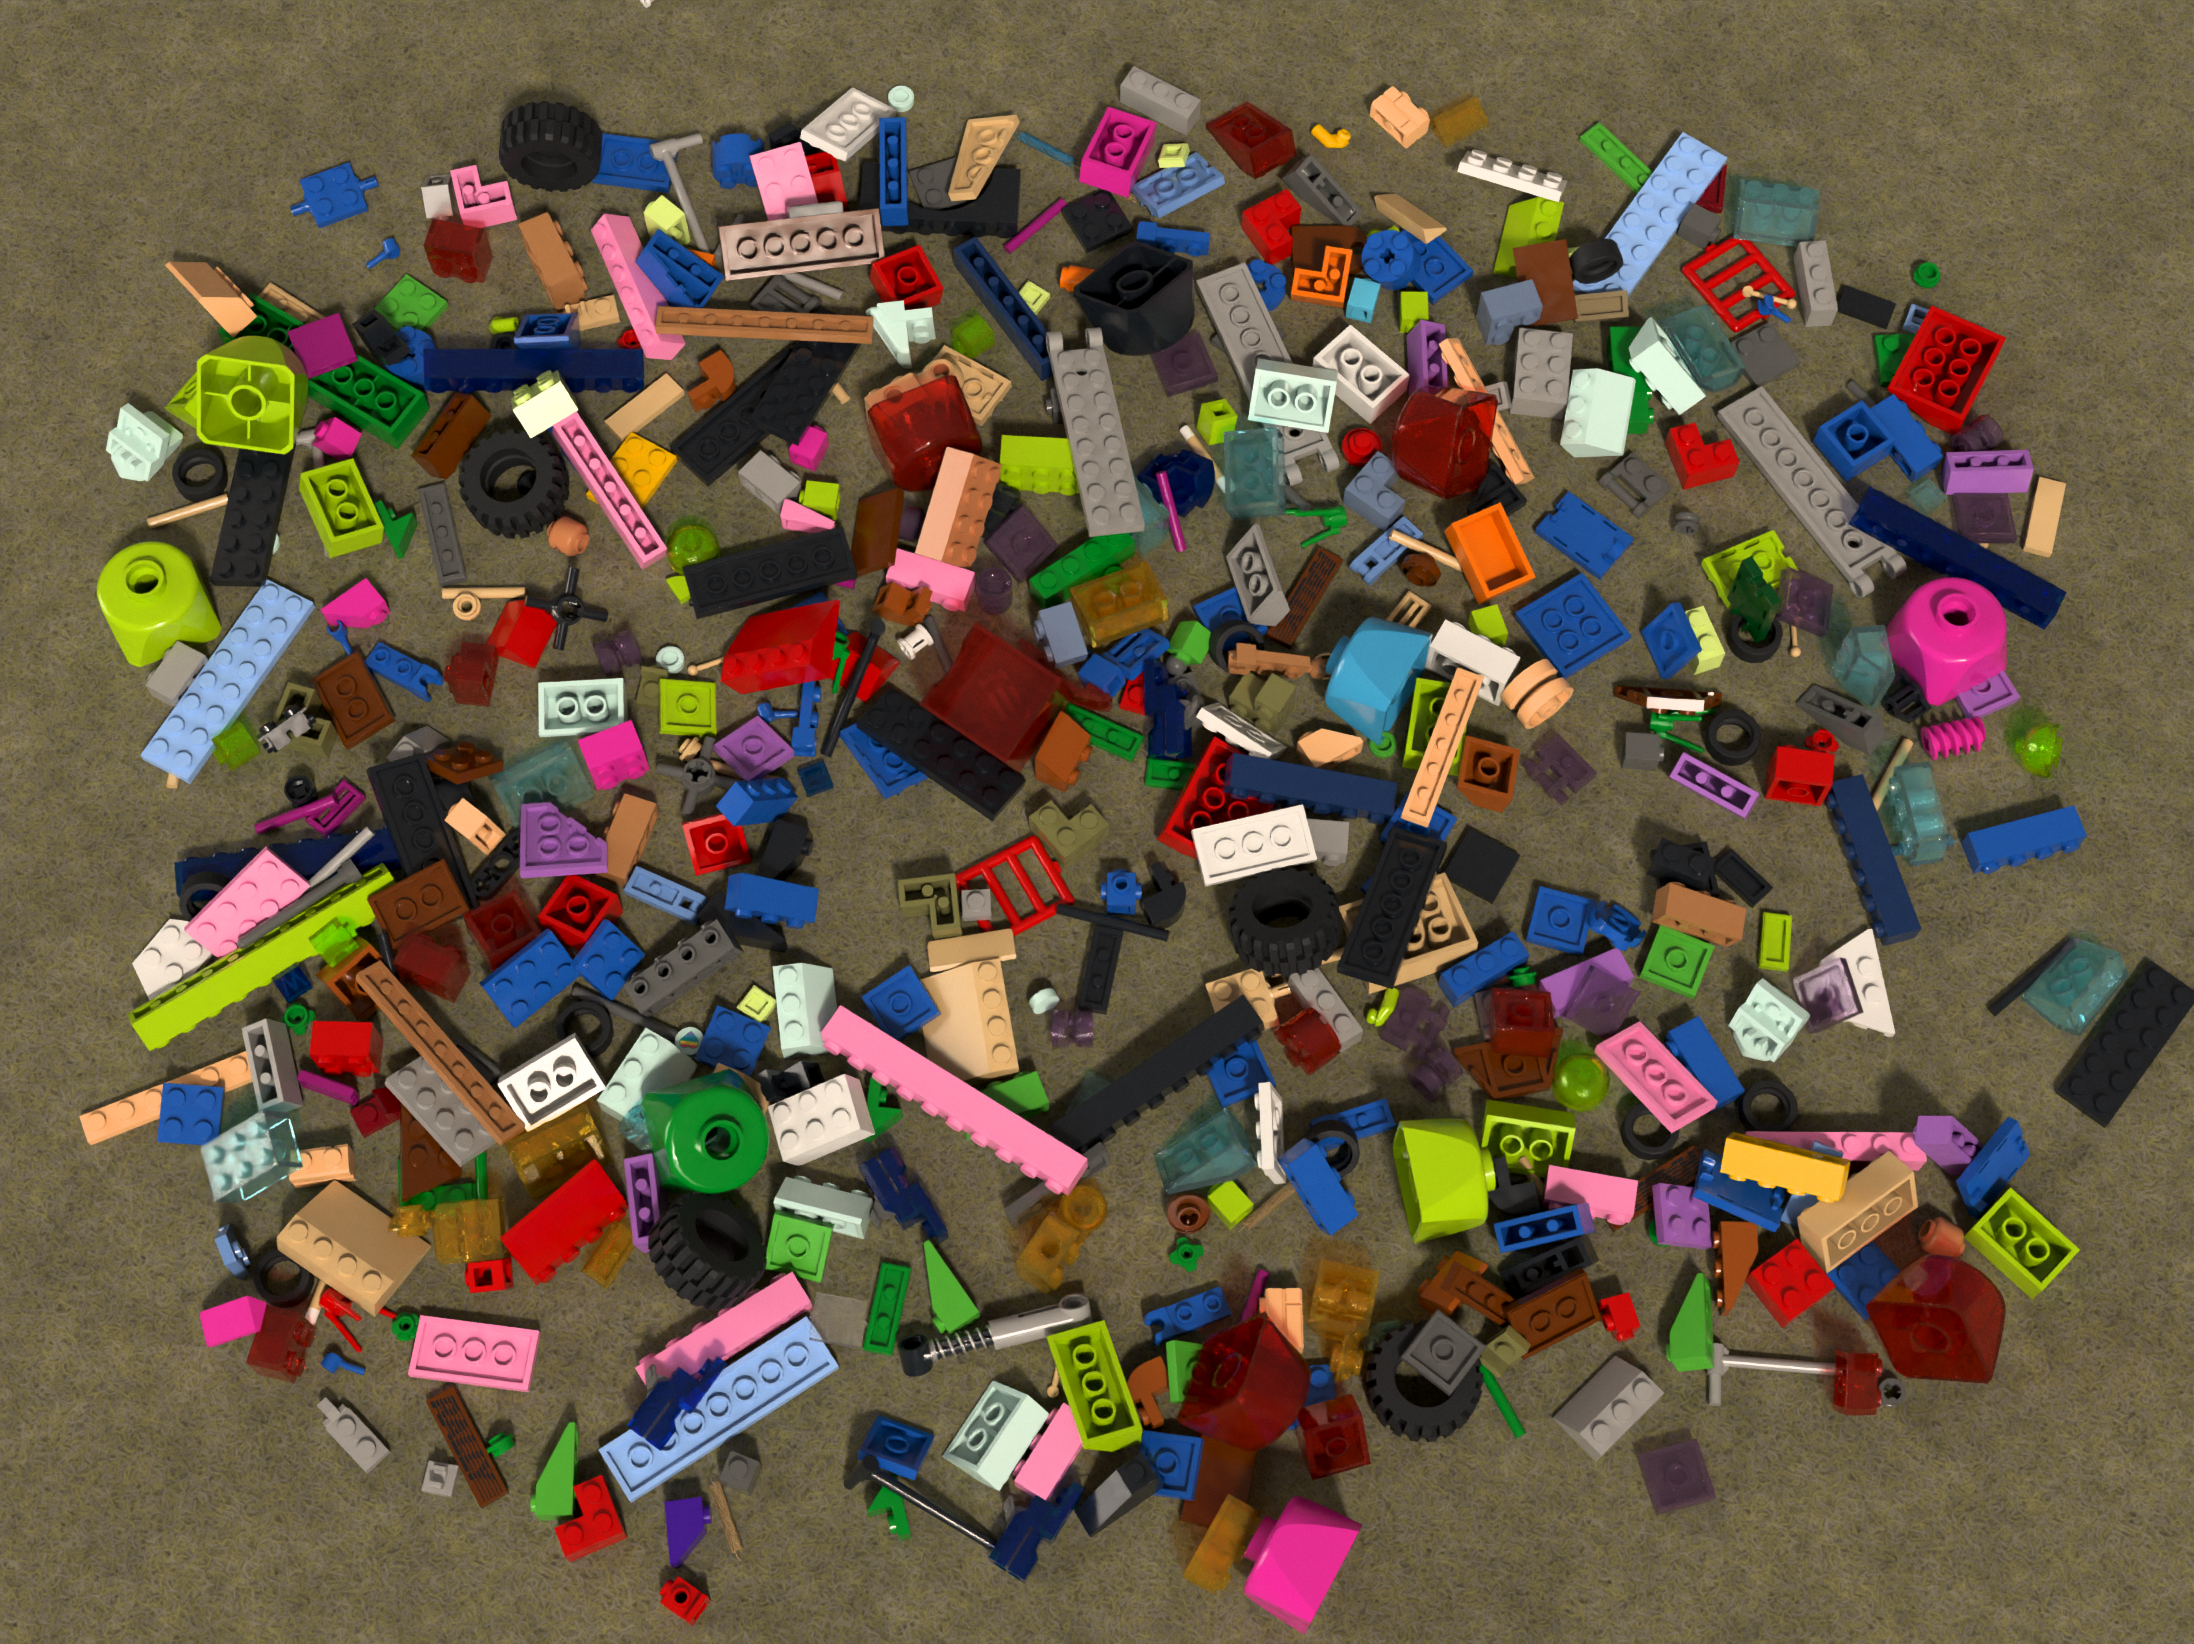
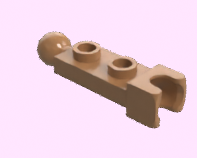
M1236 643V651H1229L1228 670L1232 674L1248 675L1250 671H1255L1265 676L1274 673L1284 675L1288 679H1296L1304 673H1309L1312 678L1317 680L1323 679L1328 675L1325 673L1328 662L1323 658H1314L1310 661L1309 656L1256 650V645Z

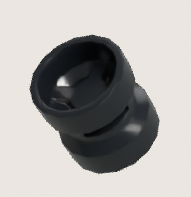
M294 776L284 786V793L294 809L318 800V793L311 781L305 776Z

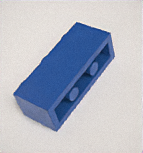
M1892 394L1870 408L1873 414L1895 438L1896 442L1889 455L1911 483L1938 467L1943 458L1941 448L1936 442L1928 438L1923 425L1918 420L1915 421L1903 400H1899L1895 394Z
M781 777L736 781L716 807L733 826L776 822L777 819L781 820L799 797L792 790V785Z
M738 873L729 876L725 910L735 912V916L740 918H752L753 915L761 917V922L777 924L778 921L787 922L786 927L803 929L804 925L815 923L819 889L747 873Z
M1512 931L1441 973L1438 986L1454 1008L1471 998L1474 993L1481 992L1513 973V969L1525 966L1530 954L1515 932Z
M1699 1016L1668 1032L1664 1039L1666 1049L1718 1101L1715 1109L1709 1111V1114L1740 1099L1745 1090Z
M1303 1138L1276 1159L1319 1230L1331 1236L1359 1215L1353 1206L1356 1204V1201L1348 1190L1342 1188L1339 1183L1342 1178L1338 1171L1327 1163L1325 1158L1328 1155L1322 1145Z
M1589 1203L1571 1205L1494 1224L1500 1253L1512 1252L1595 1232Z

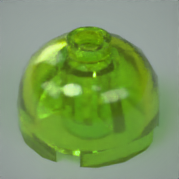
M688 523L681 525L667 539L666 556L669 566L672 570L679 573L680 576H684L682 567L721 558L718 538L710 528L702 524Z
M2040 722L2030 726L2025 731L2023 738H2017L2015 754L2020 755V763L2026 772L2040 778H2054L2055 775L2050 773L2052 763L2058 768L2063 738L2057 737V730L2063 731L2062 724Z
M1584 1052L1570 1054L1563 1058L1553 1071L1554 1076L1551 1088L1554 1097L1559 1104L1576 1112L1592 1111L1602 1104L1609 1093L1610 1076L1608 1069L1602 1060L1593 1054Z

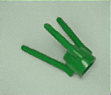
M1343 505L1314 508V510L1305 511L1300 509H1280L1277 512L1279 515H1295L1296 517L1321 516L1323 527H1328L1329 530L1301 543L1302 548L1328 536L1340 534V527L1347 525V516Z
M836 631L832 660L840 658L832 688L833 694H836L838 691L846 660L851 654L850 650L847 649L849 639L839 631Z
M1710 708L1703 712L1695 711V715L1716 713L1715 708ZM1668 709L1667 713L1652 712L1649 731L1656 732V734L1660 735L1661 739L1669 740L1700 753L1704 752V748L1666 733L1667 730L1672 731L1674 721H1701V716L1682 715L1678 713V710Z

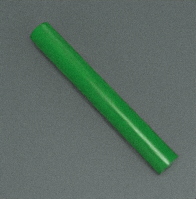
M1482 1364L1480 1372L1483 1373L1487 1389L1515 1438L1522 1437L1526 1434L1524 1427L1495 1376Z

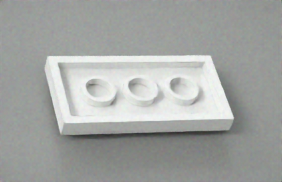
M852 87L804 127L801 131L800 139L808 142L813 147L824 150L837 159L847 161L879 133V118H893L897 110Z
M1475 149L1472 152H1466L1460 161L1457 171L1559 202L1567 184V181L1563 180L1562 176L1557 173L1547 172L1546 175L1537 172V168L1525 164L1522 167L1516 166L1507 158L1497 157V159L1487 157V153Z
M1303 804L1201 827L1191 831L1205 887L1254 876L1262 872H1272V869H1285L1317 860Z

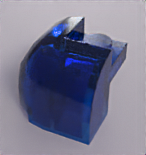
M1184 449L1181 450V453H1173L1166 456L1162 453L1159 454L1137 475L1143 497L1153 509L1164 516L1166 511L1155 473L1166 471L1177 513L1183 518L1196 506L1203 509L1209 501L1215 484L1213 461Z

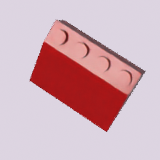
M1931 305L1887 391L1895 394L1899 400H1903L1911 410L1931 426L1957 437L2001 352L2006 337Z
M836 599L749 617L724 656L721 682L740 694H747L830 678L840 601Z
M1214 736L1205 746L1156 840L1181 854L1198 860L1191 834L1193 829L1271 812L1275 804H1263L1258 802V799L1251 797L1235 799L1231 797V794L1223 793L1226 760L1233 753L1246 754Z
M594 1158L502 1235L500 1240L515 1262L537 1286L540 1282L546 1283L556 1275V1269L564 1262L568 1264L575 1260L580 1254L579 1250L585 1244L596 1242L603 1235L602 1230L610 1223L616 1224L625 1217L629 1206Z

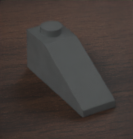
M1312 154L1298 160L1282 177V180L1300 199L1339 226H1351L1363 213L1360 207Z
M1813 685L1797 702L1798 707L1838 739L1867 755H1870L1887 737L1880 714L1819 686Z

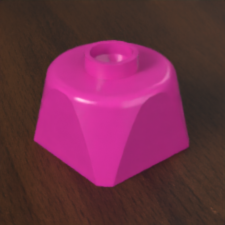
M1938 578L1919 587L1895 614L1883 631L1880 641L1898 667H1904L1911 679H1914L1921 686L1924 698L1932 705L1940 706L1957 697L1959 693H1964L1970 690L1972 686L1975 687L1985 682L1987 678L1998 675L2002 670L2005 671L2007 667V623L2003 607L1988 589L1964 578Z
M1298 1495L1292 1497L1278 1521L1265 1515L1244 1554V1557L1255 1562L1244 1584V1594L1253 1602L1305 1635L1352 1547L1362 1524Z

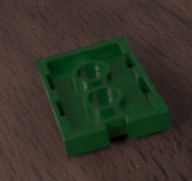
M1750 556L1742 560L1727 599L1734 608L1730 610L1729 615L1737 614L1741 616L1745 621V626L1741 629V632L1748 630L1757 643L1766 638L1781 600L1771 584H1767L1763 578V572L1753 557Z

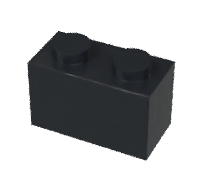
M1662 837L1647 874L1668 883H1682L1686 886L1685 888L1694 891H1703L1716 858Z

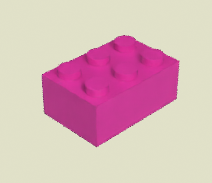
M1108 107L1082 158L1079 182L1128 198L1154 145L1157 122Z

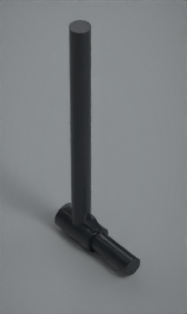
M875 619L870 624V634L821 751L822 755L831 758L880 636L886 631V626L880 619Z
M873 1455L865 1456L844 1480V1487L848 1490H852L860 1482L873 1480L990 1551L994 1549L997 1543L995 1538L881 1471L878 1460Z

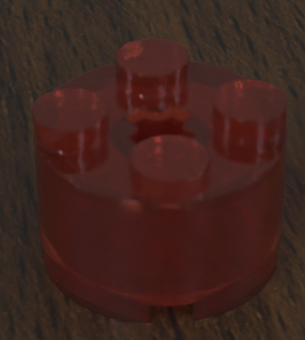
M1311 1006L1304 1007L1273 1031L1277 1041L1287 1049L1288 1053L1285 1056L1294 1068L1300 1066L1307 1075L1314 1074L1341 1053L1339 1050L1342 1049L1341 1043L1328 1022L1323 1025L1317 1019L1321 1014Z

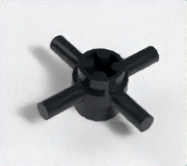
M569 567L565 591L557 594L552 600L526 595L524 606L549 611L551 617L558 623L553 649L564 651L569 625L577 623L581 618L607 622L608 619L607 611L584 607L581 599L575 595L580 569ZM568 601V605L573 607V612H567L565 617L561 616L562 603Z

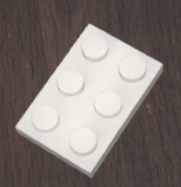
M1219 702L1202 707L1196 716L1203 721L1202 725L1212 732L1218 731L1225 735V740L1229 744L1238 748L1240 746L1249 751V756L1274 760L1281 757L1287 748L1250 722L1231 712L1230 709Z
M1271 1082L1259 1083V1093H1255V1107L1257 1111H1260V1121L1256 1122L1257 1138L1261 1139V1150L1257 1151L1258 1166L1262 1168L1265 1175L1274 1184L1286 1183V1174L1276 1159L1285 1152L1282 1097Z

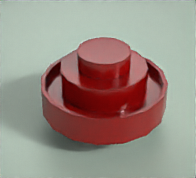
M1366 428L1351 430L1342 441V455L1350 465L1364 468L1377 451L1381 453L1382 450L1379 436Z

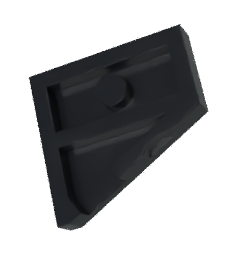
M1494 462L1484 481L1479 486L1477 494L1467 508L1466 513L1468 516L1501 502L1508 517L1524 507L1527 499L1497 463Z

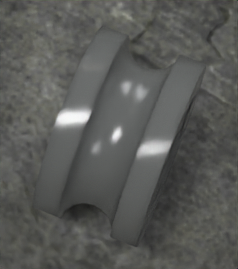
M1692 512L1676 514L1675 532L1684 535L1698 533L1699 526L1697 524L1700 522V517Z
M1887 1378L1878 1385L1875 1394L1880 1404L1891 1408L1896 1407L1904 1400L1906 1390L1905 1386L1898 1379ZM1884 1386L1888 1389L1894 1387L1897 1390L1894 1394L1898 1396L1897 1400L1894 1397L1886 1398L1884 1394L1887 1390H1883Z

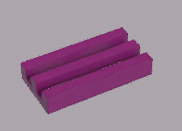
M344 779L329 794H334L338 798L346 789L349 791L338 804L333 806L319 823L316 820L327 809L309 815L305 819L309 826H312L326 839L366 800V797ZM352 799V801L339 813V811Z
M301 1070L297 1077V1081H300L299 1083L303 1088L350 1105L357 1106L360 1095L355 1088L312 1072Z

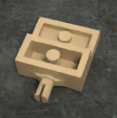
M1254 969L1205 984L1215 1013L1244 994L1263 1021L1265 1030L1280 1025L1275 1010V998L1291 994L1287 982L1270 987L1264 978L1262 970L1258 972Z

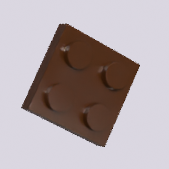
M462 742L457 744L456 747L449 749H437L434 753L424 756L428 770L457 785L503 771L504 760L492 755L491 752L475 747L470 742Z

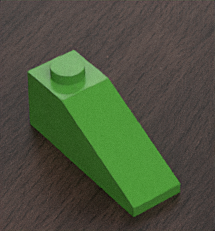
M927 1240L924 1242L932 1309L935 1316L931 1320L941 1335L946 1332L949 1337H953L955 1333H960L979 1320L980 1314L932 1243Z
M1697 1273L1670 1330V1343L1666 1344L1667 1359L1674 1364L1678 1372L1714 1368L1711 1284L1704 1273Z
M575 1422L568 1423L536 1484V1494H531V1512H535V1516L540 1521L574 1520L577 1518V1497L573 1487L578 1485L579 1427Z

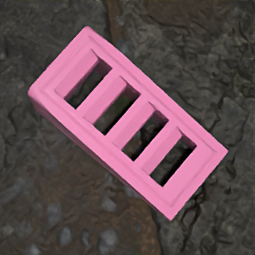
M784 500L780 514L783 529L815 534L836 528L835 521L794 501Z

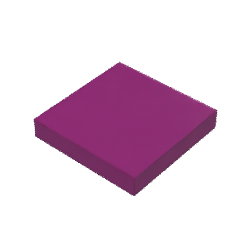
M339 313L287 331L295 353L306 370L308 379L358 361Z

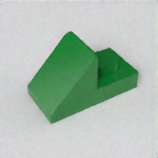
M380 500L374 503V506L390 544L398 559H401L405 556L418 525L413 513L397 519L392 508L386 509Z
M870 1078L867 1107L875 1134L865 1138V1142H872L903 1118L901 1109L881 1107L887 1105L888 1089L883 1088V1085L873 1078Z
M895 1473L889 1475L894 1479L898 1480L897 1475ZM882 1487L867 1511L868 1516L872 1517L892 1511L893 1515L887 1516L891 1534L898 1533L900 1541L912 1538L902 1497Z

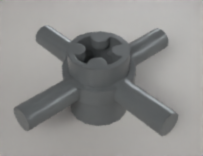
M705 737L699 759L690 760L684 768L661 762L657 765L656 773L682 779L688 794L681 814L688 818L693 816L698 797L710 794L714 786L729 790L736 781H740L715 774L714 768L709 763L716 742L712 737ZM699 774L698 782H694V776Z

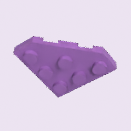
M550 802L521 804V878L608 873L607 842L600 837L595 838L589 834L583 825L573 818H567L561 814L558 808Z

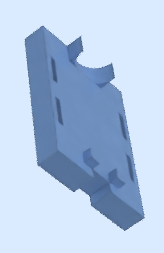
M1195 152L1188 156L1185 167L1165 168L1136 183L1132 189V195L1134 194L1140 201L1141 207L1145 205L1148 207L1152 217L1161 218L1224 185L1225 180L1222 173L1214 166L1208 167L1207 160Z

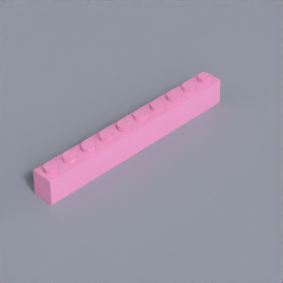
M839 1006L820 1033L824 1043L823 1047L836 1056L839 1053L848 1058L847 1061L851 1066L860 1071L863 1068L873 1074L872 1078L881 1085L886 1086L890 1084L897 1089V1094L905 1100L911 1101L914 1099L922 1104L921 1108L929 1115L935 1117L938 1114L946 1119L945 1123L957 1132L963 1130L970 1134V1139L983 1148L987 1145L994 1149L996 1156L1004 1162L1010 1163L1013 1161L1021 1166L1020 1170L1028 1177L1035 1179L1037 1176L1046 1182L1045 1186L1056 1194L1062 1192L1069 1196L1087 1169L1088 1159L843 1006Z

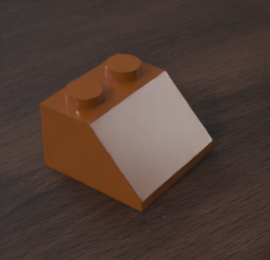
M1062 711L1058 714L1035 757V775L1037 780L1066 793L1070 785H1076L1081 771L1078 769L1082 762H1088L1092 755L1093 747H1091V736Z
M1466 735L1464 737L1456 788L1474 806L1502 813L1512 801L1520 750Z
M358 936L316 974V977L360 1022L367 1020L379 1009L378 1005L355 979L358 972L379 960L383 962V959L369 942ZM400 978L401 984L404 986L405 983H404L403 980Z
M1456 1251L1451 1258L1445 1255L1436 1267L1439 1273L1433 1280L1428 1277L1417 1290L1421 1294L1417 1303L1432 1315L1438 1309L1451 1319L1463 1302L1442 1290L1440 1286L1453 1262L1456 1261L1482 1278L1488 1265L1459 1251Z

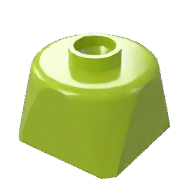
M244 336L234 339L202 356L197 361V436L205 444L286 454L292 450L308 397V376L297 355L287 346L274 339L262 336Z
M147 541L126 547L107 562L99 576L97 597L101 609L126 659L134 666L143 667L163 659L165 652L173 647L176 641L192 648L217 638L222 629L197 562L171 544Z
M1457 1118L1400 1121L1392 1143V1152L1413 1244L1444 1237L1484 1224L1488 1217V1192L1494 1191L1496 1187L1495 1172L1487 1146L1479 1148L1477 1138L1470 1123L1465 1119Z

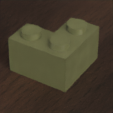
M1249 672L1248 675H1243L1229 696L1228 708L1242 719L1246 717L1253 721L1255 726L1263 732L1270 731L1276 735L1293 710L1296 686L1274 673L1270 675L1267 681H1264Z
M288 682L274 715V723L284 717L282 713L294 704L298 706L305 704L307 710L303 713L306 715L310 712L316 719V722L312 724L313 728H310L297 738L291 730L287 731L286 734L292 742L284 746V748L329 759L338 733L331 721L317 718L322 704L315 689Z
M1050 800L1029 816V829L1040 839L1041 843L1064 869L1068 868L1109 837V824L1092 804L1068 820Z
M955 873L898 880L900 908L903 918L930 914L934 940L963 936Z

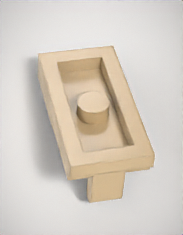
M614 295L586 302L581 301L572 305L567 304L562 309L563 313L578 312L580 331L620 322Z

